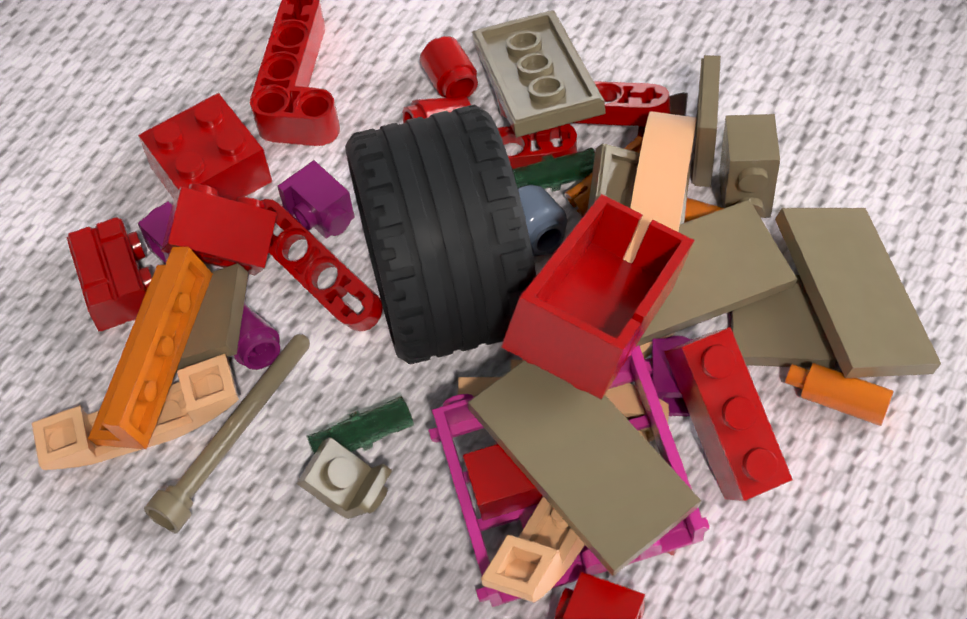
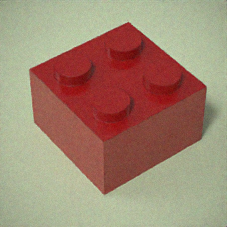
M219 93L138 135L151 169L173 199L181 186L189 188L190 184H202L218 190L219 197L236 201L237 197H246L273 182L263 148Z

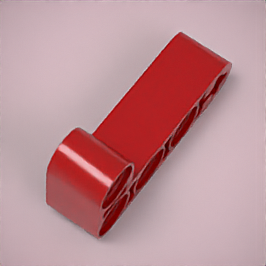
M281 0L250 97V106L260 137L266 141L324 146L333 142L340 133L339 119L332 94L325 89L309 87L325 32L320 0Z

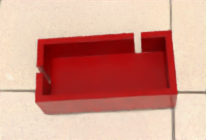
M601 194L520 296L501 348L519 356L527 363L536 365L563 379L575 388L586 391L602 400L620 372L621 367L624 366L674 288L695 240L652 219L633 263H630L624 259L643 214Z

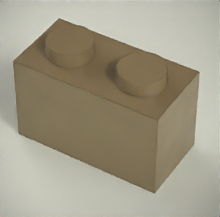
M775 114L726 115L719 169L722 208H727L750 199L760 218H771L780 165Z

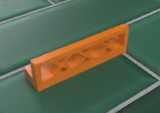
M172 247L166 264L157 265L89 434L88 439L95 445L147 450L213 275L189 247Z

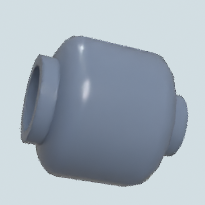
M536 185L520 187L518 192L526 219L533 256L549 254L562 243L565 237L567 226L566 213L542 187Z

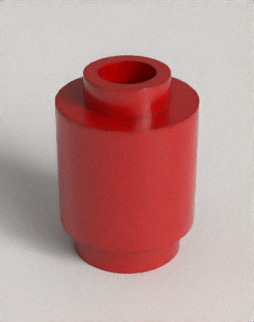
M444 36L431 40L425 46L420 55V64L437 92L445 98L465 95L467 98L470 97L478 86L477 70L459 42L453 37Z

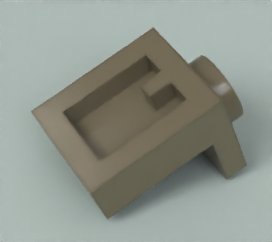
M330 437L322 441L296 484L340 516L350 519L366 513L370 514L380 506L388 492V488L384 484L390 476L392 469L385 464L370 467Z

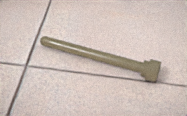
M297 334L289 341L175 486L169 485L164 491L158 490L144 507V511L155 523L175 534L182 529L191 517L192 497L310 347V341L307 336Z

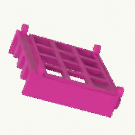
M638 345L624 366L621 367L620 372L609 389L635 382L646 415L628 421L637 430L651 427L661 457L691 489L650 376L652 374L650 362H645ZM460 394L444 401L443 407L432 410L437 427L428 431L432 442H442L481 576H483L490 565V559L481 532L517 520L521 521L524 529L538 504L485 521L482 518L477 519L467 484L471 483L468 471L463 472L453 438L483 429L484 427L468 410V402L474 398L473 395ZM697 508L629 564L703 541L704 533L710 529L707 518H702L700 510ZM584 545L574 562L552 588L577 581L581 572L594 576L608 570L589 548ZM488 587L476 589L479 602L490 600L492 607L521 599Z

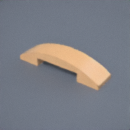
M649 112L630 207L643 214L624 259L630 263H633L652 219L679 232L697 117Z
M226 354L177 370L179 382L170 386L148 447L174 440L201 427L239 400ZM80 405L32 422L38 463L43 470L92 465L142 449L95 445L88 437L99 411L87 415Z
M543 496L519 538L511 535L506 536L482 576V584L485 587L536 602L560 580L585 544Z

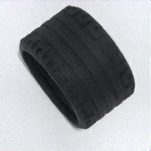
M470 105L454 109L450 113L448 111L434 113L425 119L417 117L406 120L403 124L392 123L381 126L378 130L372 128L353 133L345 145L346 156L376 284L397 357L408 364H414L430 360L432 356L439 358L451 355L454 351L460 349L461 351L475 349L484 343L491 345L503 342L520 296L537 275L526 219L515 177L501 135L491 115L477 105Z

